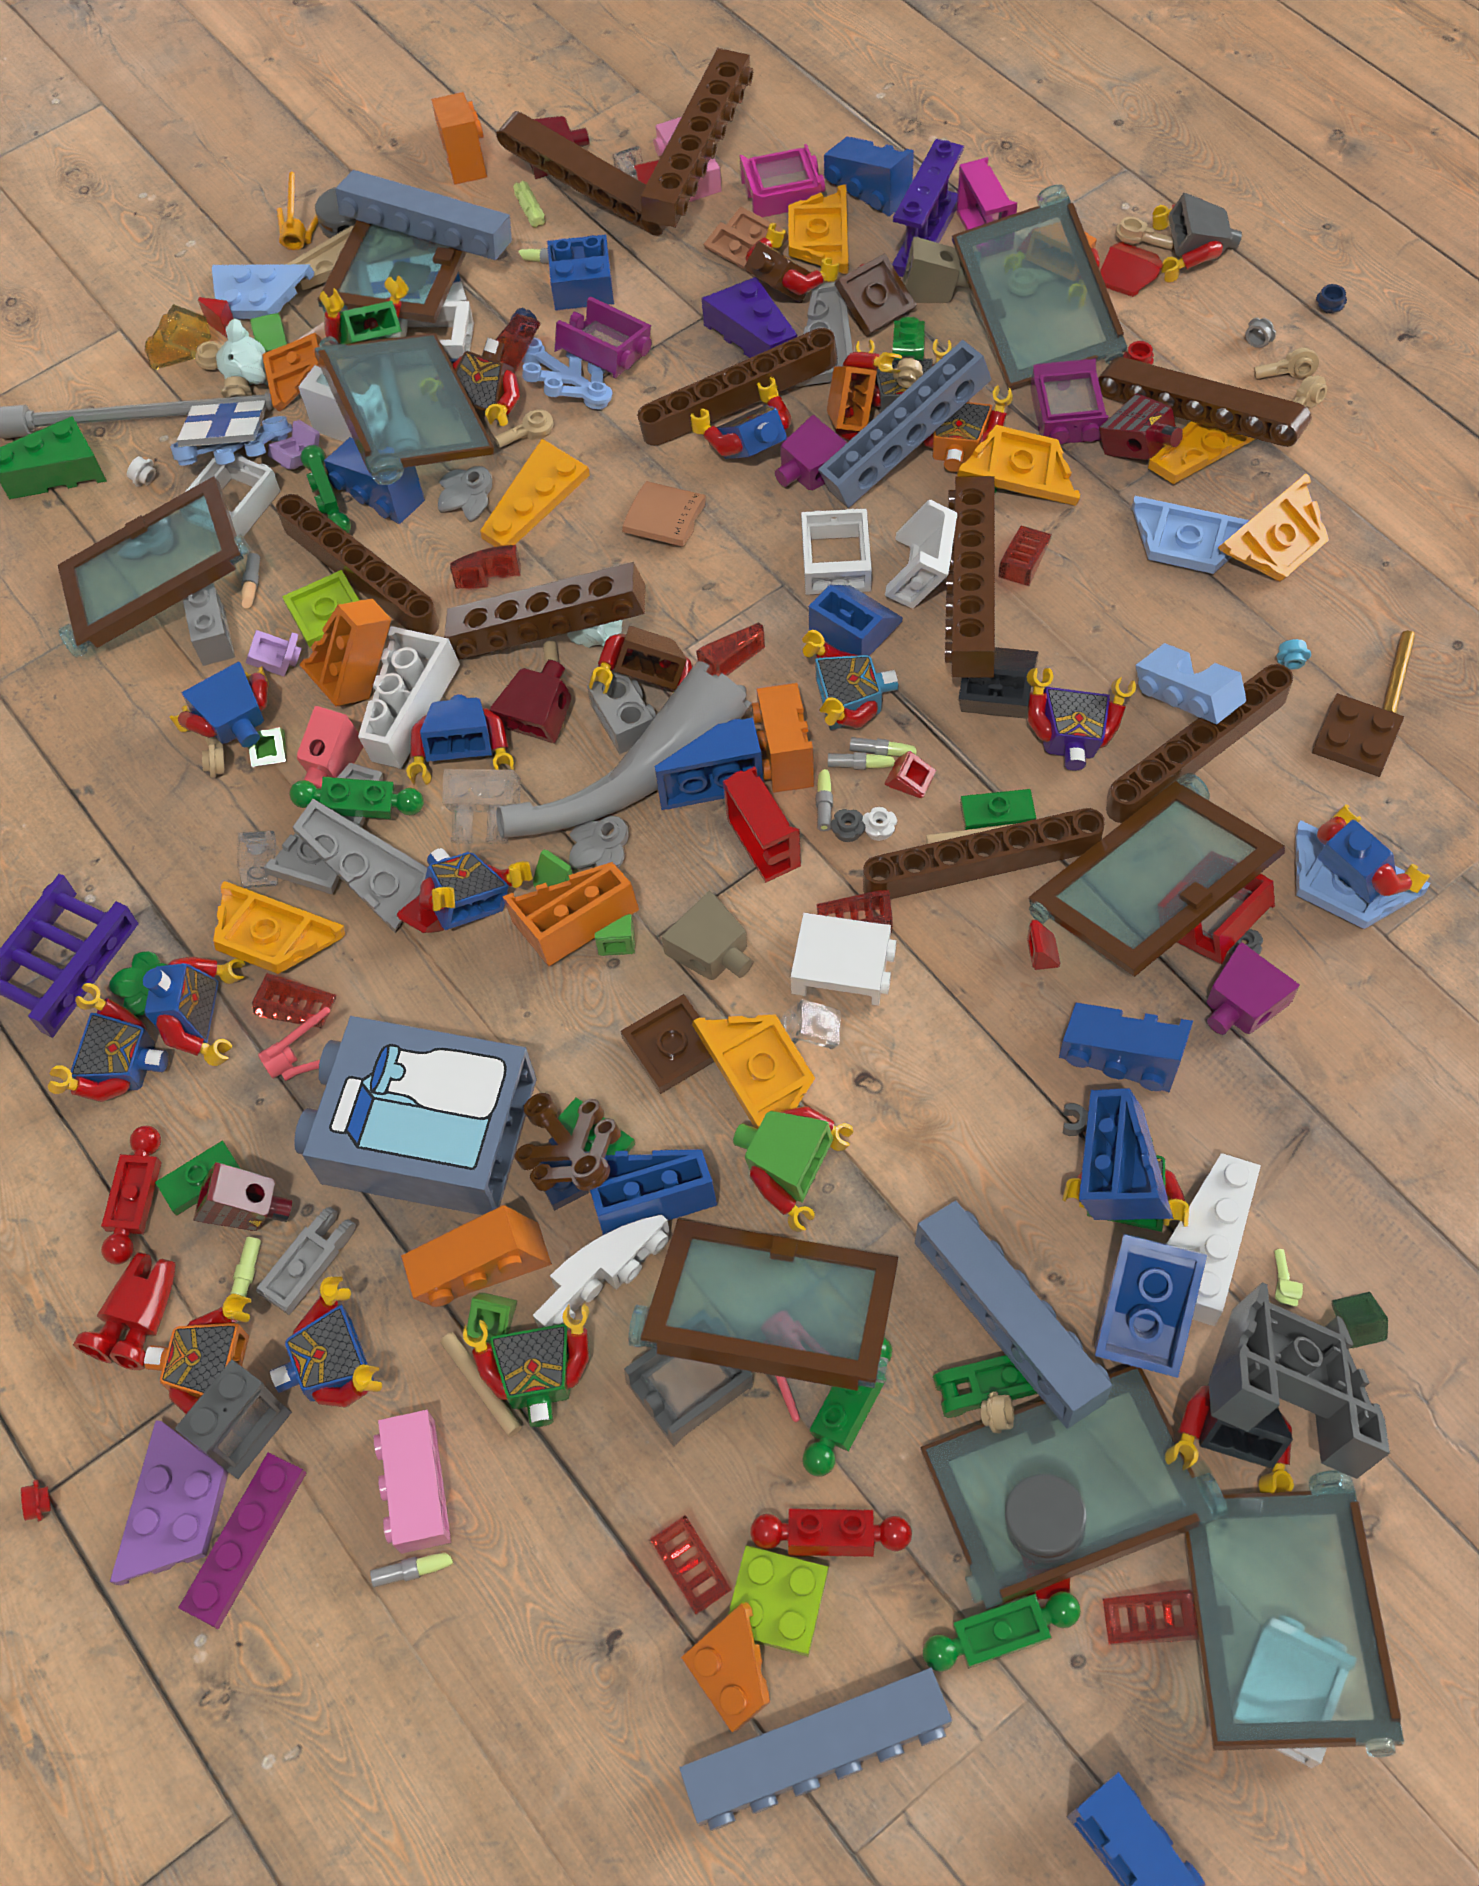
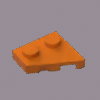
M316 333L262 354L272 404L278 411L284 410L300 393L298 386L315 365L320 367L315 353H318V350L324 349L322 339Z
M748 1602L740 1604L681 1657L732 1733L742 1728L770 1703L767 1682L761 1673L762 1657L759 1644H754L749 1617L753 1616V1612Z

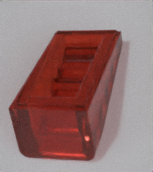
M516 314L495 339L505 344L500 362L514 367L515 372L541 324L538 320Z
M1021 525L1002 557L998 577L1030 586L1049 545L1052 534ZM1021 544L1028 545V546L1034 547V548H1036V549L1029 548V547L1023 546V545H1021Z
M758 622L702 646L696 650L697 662L701 661L708 664L709 668L706 672L712 676H720L721 673L728 676L765 648L763 625Z
M889 890L873 891L816 904L817 915L828 916V914L835 913L837 918H844L843 913L850 912L851 920L891 925L892 933L893 918ZM873 910H879L880 915L873 917ZM858 911H865V919L859 920Z
M266 973L252 1001L253 1014L267 1019L302 1025L314 1016L310 1012L315 1002L322 1003L319 1011L325 1007H328L331 1011L336 995ZM274 995L280 996L277 1002L272 1001ZM288 997L294 998L290 1006L285 1005ZM301 1000H306L307 1003L303 1011L297 1009ZM328 1015L313 1027L323 1028Z
M686 1515L681 1516L648 1539L695 1615L732 1590ZM683 1532L687 1540L668 1552L664 1545ZM693 1547L697 1554L677 1567L673 1560ZM703 1562L706 1569L686 1582L682 1575ZM712 1577L716 1584L696 1598L692 1590Z
M1190 1589L1103 1598L1109 1645L1198 1640L1193 1595ZM1175 1605H1181L1183 1627H1176L1173 1610ZM1156 1606H1163L1166 1626L1164 1629H1158ZM1137 1607H1145L1148 1630L1140 1631ZM1119 1608H1127L1130 1632L1122 1633Z

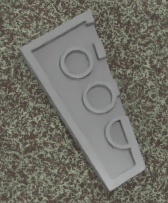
M835 282L824 283L812 290L807 313V326L804 327L803 334L818 328L830 329L834 333L838 360L835 366H843L844 360L853 352L847 305L834 285ZM834 367L796 384L795 387L831 382Z
M349 763L337 778L383 781V773ZM343 816L361 828L367 818ZM296 833L294 835L291 834L282 844L283 849L274 859L271 858L264 866V871L267 875L332 895L340 879Z
M312 799L294 824V832L396 933L403 921L398 919L397 913L420 895V885L425 880L427 867L315 799Z

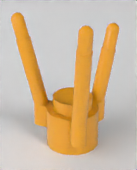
M290 172L286 222H284L282 208H277L280 232L279 243L287 249L300 250L303 248L304 243H311V236L319 221L315 214L306 230L302 221L294 218L295 173Z

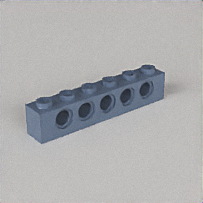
M961 340L818 469L828 490L846 507L852 506L992 380L984 356L967 342Z

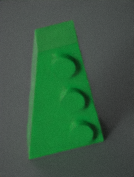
M73 416L0 447V484L9 500L48 493V488L66 485L68 489L78 487L77 482L96 479L97 483L107 482L95 455Z

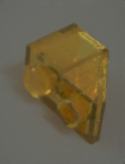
M173 304L168 313L161 317L159 326L153 336H149L146 340L145 353L147 354L150 368L156 370L196 359L195 355L198 346L208 342L211 338L206 316Z

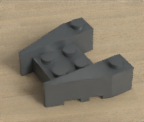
M1263 1282L1232 1309L1209 1378L1211 1416L1248 1432L1280 1405V1398L1315 1414L1321 1464L1358 1479L1390 1454L1385 1417L1379 1404H1371L1365 1387L1370 1382L1365 1370L1357 1369L1349 1352V1348L1354 1344L1341 1317L1336 1316L1325 1327L1270 1303L1268 1284Z

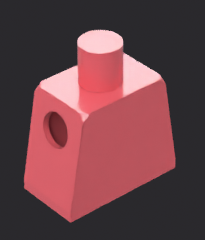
M316 705L313 709L297 752V760L307 772L304 780L310 781L316 788L322 787L323 777L337 778L349 763H355L363 749V745L358 737L359 733L346 714Z

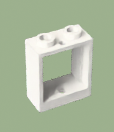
M406 301L419 304L425 303V301ZM445 301L436 323L398 318L402 332L387 338L406 337L407 327H453L452 339L439 341L449 360L459 358L466 350L470 351L474 321L469 301ZM426 352L393 356L396 368H433Z
M235 453V461L223 465L216 464L214 457L186 491L213 476L219 481L221 489L227 485L231 478L253 487L233 512L229 511L238 538L235 541L238 544L279 494L280 488L275 478V473L269 466L257 464ZM204 496L181 508L186 523L217 535Z
M867 509L801 512L805 594H821L829 585H851L861 592H870L872 570ZM859 537V561L812 563V539Z

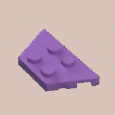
M156 1420L110 1579V1582L115 1585L122 1586L128 1584L130 1579L151 1572L153 1574L163 1572L180 1562L189 1563L206 1557L228 1472L162 1421Z

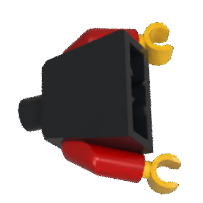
M1209 1384L1200 1386L1186 1405L1178 1430L1182 1434L1181 1440L1166 1451V1463L1168 1465L1173 1463L1179 1451L1185 1458L1182 1471L1191 1467L1198 1460V1450L1193 1443L1194 1440H1199V1446L1271 1468L1272 1472L1263 1475L1259 1480V1490L1261 1493H1274L1275 1490L1276 1492H1291L1294 1482L1291 1475L1285 1471V1465H1290L1291 1443L1293 1441L1292 1426L1281 1414L1278 1407L1247 1432L1211 1416Z

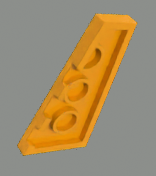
M1191 421L1182 429L1183 437L1181 443L1177 447L1165 445L1149 460L1148 469L1175 484L1255 439Z
M541 439L481 528L482 539L506 554L590 476L589 467L546 440Z

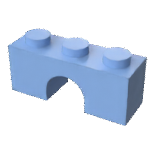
M1166 643L1135 665L1139 679L1138 685L1142 693L1215 724H1218L1246 702L1240 672L1214 663L1206 670L1194 674L1190 653Z

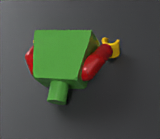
M808 1106L787 1109L782 1112L770 1111L766 1113L758 1129L742 1123L736 1129L733 1138L735 1146L747 1150L745 1160L750 1170V1178L762 1196L781 1214H789V1227L796 1232L806 1230L797 1220L799 1213H802L808 1220L815 1218L814 1211L811 1208L805 1206L798 1208L796 1200L803 1203L829 1148L831 1147L835 1151H843L850 1146L848 1142L840 1138L839 1133L845 1137H850L854 1133L850 1124L842 1123L836 1127L832 1119Z

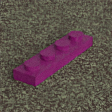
M267 1452L178 1607L180 1610L219 1630L307 1474L303 1469Z

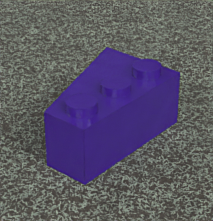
M756 277L701 298L704 326L709 330L714 328L720 332L724 340L729 344L734 342L744 350V354L749 358L797 337L794 329Z

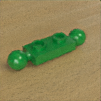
M308 445L302 450L300 459L302 464L312 471L306 474L312 493L319 491L320 495L314 497L318 509L323 514L327 513L330 520L349 533L351 521L346 514L340 512L323 466L326 459L325 452L317 445Z
M323 777L321 788H316L310 781L300 780L292 785L289 792L292 803L297 807L307 808L312 799H315L341 816L391 819L392 807L398 808L404 815L412 816L419 813L424 805L423 796L417 789L405 788L398 794H394V782Z
M885 1337L878 1368L887 1365L892 1358V1346ZM877 1371L876 1383L859 1380L858 1391L832 1386L809 1429L810 1433L819 1439V1442L809 1445L802 1456L803 1466L809 1474L822 1477L833 1470L836 1461L833 1451L835 1446L849 1452L887 1380L882 1372Z
M1057 1592L1049 1597L1045 1607L1040 1608L1037 1597L1034 1594L956 1621L952 1625L956 1638L951 1639L941 1634L930 1637L923 1646V1659L929 1668L932 1667V1670L938 1672L951 1669L956 1663L957 1657L962 1655L968 1669L1051 1640L1052 1637L1047 1625L1053 1624L1059 1628L1072 1627L1079 1620L1081 1613L1080 1604L1072 1594Z

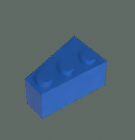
M846 136L824 154V179L836 186L846 184V192L890 217L898 209L913 181L914 150L897 151L894 150L892 145L886 144L884 147L874 146L872 141Z
M351 437L324 460L328 472V480L336 489H343L348 492L357 502L369 505L385 519L389 518L401 524L425 501L415 466L369 473ZM387 449L383 453L378 452L379 457L393 456L395 453Z
M1075 1003L1062 1042L1059 1058L1065 1059L1075 1067H1090L1103 1071L1106 1076L1113 1079L1121 1080L1125 1078L1140 1083L1142 1087L1150 1091L1158 1092L1162 1090L1170 1092L1193 1020L1181 1019L1179 1025L1157 1022L1158 1016L1145 1013L1142 1020L1122 1017L1123 1011L1121 1009Z
M702 1149L652 1150V1155H629L628 1151H616L615 1155H605L604 1159H606L610 1166L609 1176L601 1186L590 1190L603 1235L641 1219L662 1215L669 1221L717 1206L713 1181Z
M1119 1772L1106 1781L1067 1816L1119 1886L1206 1885L1201 1875L1188 1861L1182 1862L1172 1848L1173 1841L1157 1821H1153L1137 1794L1125 1782Z

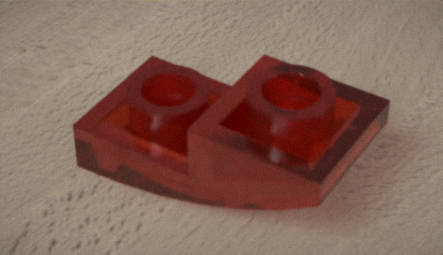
M504 545L483 549L451 562L450 570L455 588L488 587V577L521 576V563L517 545Z

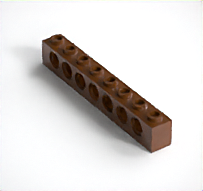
M717 48L641 194L642 220L676 228L681 216L686 215L689 200L691 197H695L700 178L705 177L708 162L710 159H714L719 140L724 139L728 122L733 121L737 104L742 103L746 86H750L752 83L753 68L750 67L749 54Z
M995 476L955 477V490H949L948 509L957 512L952 545V551L954 552H951L948 572L953 574H948L946 595H953L946 596V617H953V619H946L945 640H952V642H945V663H952V677H994Z

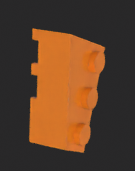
M464 92L431 99L437 128L443 148L447 153V162L454 185L487 178L479 139L484 138L481 122L478 120L476 110H474L473 102H467Z
M373 598L339 604L323 627L324 635L321 640L314 641L312 644V654L309 658L303 659L300 666L335 706L370 698L387 633L390 628L391 618Z
M798 683L757 688V702L752 703L751 706L754 724H761L762 730L756 731L760 749L766 752L767 759H762L764 780H771L773 793L814 787L812 741L808 742L807 721H804V709Z
M613 862L568 875L570 880L549 887L547 883L535 886L536 891L515 897L514 893L502 896L513 924L548 967L594 939L595 933L621 917L627 914L632 915L639 910L631 882Z

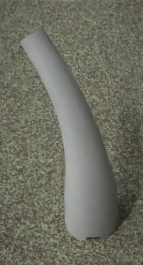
M698 661L619 764L606 776L575 794L543 805L532 806L531 802L498 806L496 818L501 838L552 832L584 824L619 811L658 790L654 766L717 724L726 723L733 719H741L752 705L748 700L743 701L747 694L723 673L720 676L708 674L706 671L709 665Z

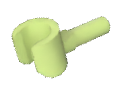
M1277 1249L1274 1251L1278 1270L1275 1299L1283 1304L1297 1306L1298 1300L1302 1297L1303 1284L1289 1280L1285 1251Z

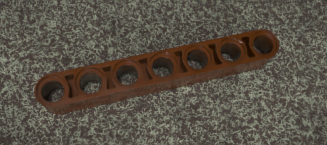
M514 111L496 132L497 140L503 148L654 236H660L668 227L642 220L641 194L646 184L527 115Z
M827 328L814 329L643 405L638 410L637 417L644 441L651 446H657L691 432V414L701 418L700 409L709 411L711 423L760 401L757 383L759 382L762 387H769L770 377L775 379L777 390L781 392L832 369L838 360L834 333Z
M1124 357L1114 358L1098 377L1102 396L1108 399L1126 403L1136 393L1170 406L1174 417L1285 447L1293 446L1312 419L1309 409L1297 402Z
M288 494L277 501L276 510L283 529L288 536L332 571L338 572L342 570L351 586L366 598H373L385 613L407 630L434 635L438 631L439 621L433 600L301 496Z
M1271 664L1243 684L1246 702L1222 721L1215 724L1203 718L1196 719L1115 780L1111 785L1106 806L1109 818L1117 823H1123L1174 781L1180 784L1280 709L1286 702L1293 682V674L1290 669L1280 664Z
M1083 808L877 855L869 858L864 864L863 892L873 901H886L1078 857L1102 839L1105 819L1099 811L1092 808ZM1082 830H1089L1091 833L1083 832ZM1052 837V838H1056L1057 840L1052 841V840H1049V839H1047V838ZM1013 845H1019L1023 848H1014ZM979 853H985V854H988L989 856L983 857V856H980V855H978V854H979ZM944 861H951V862H954L955 864H950V865H948V864H945V863H943V862H944ZM917 869L920 870V872L913 873L909 872L908 870ZM875 877H883V878H885V879H884V880H881V881H878V880H874L873 878H875Z

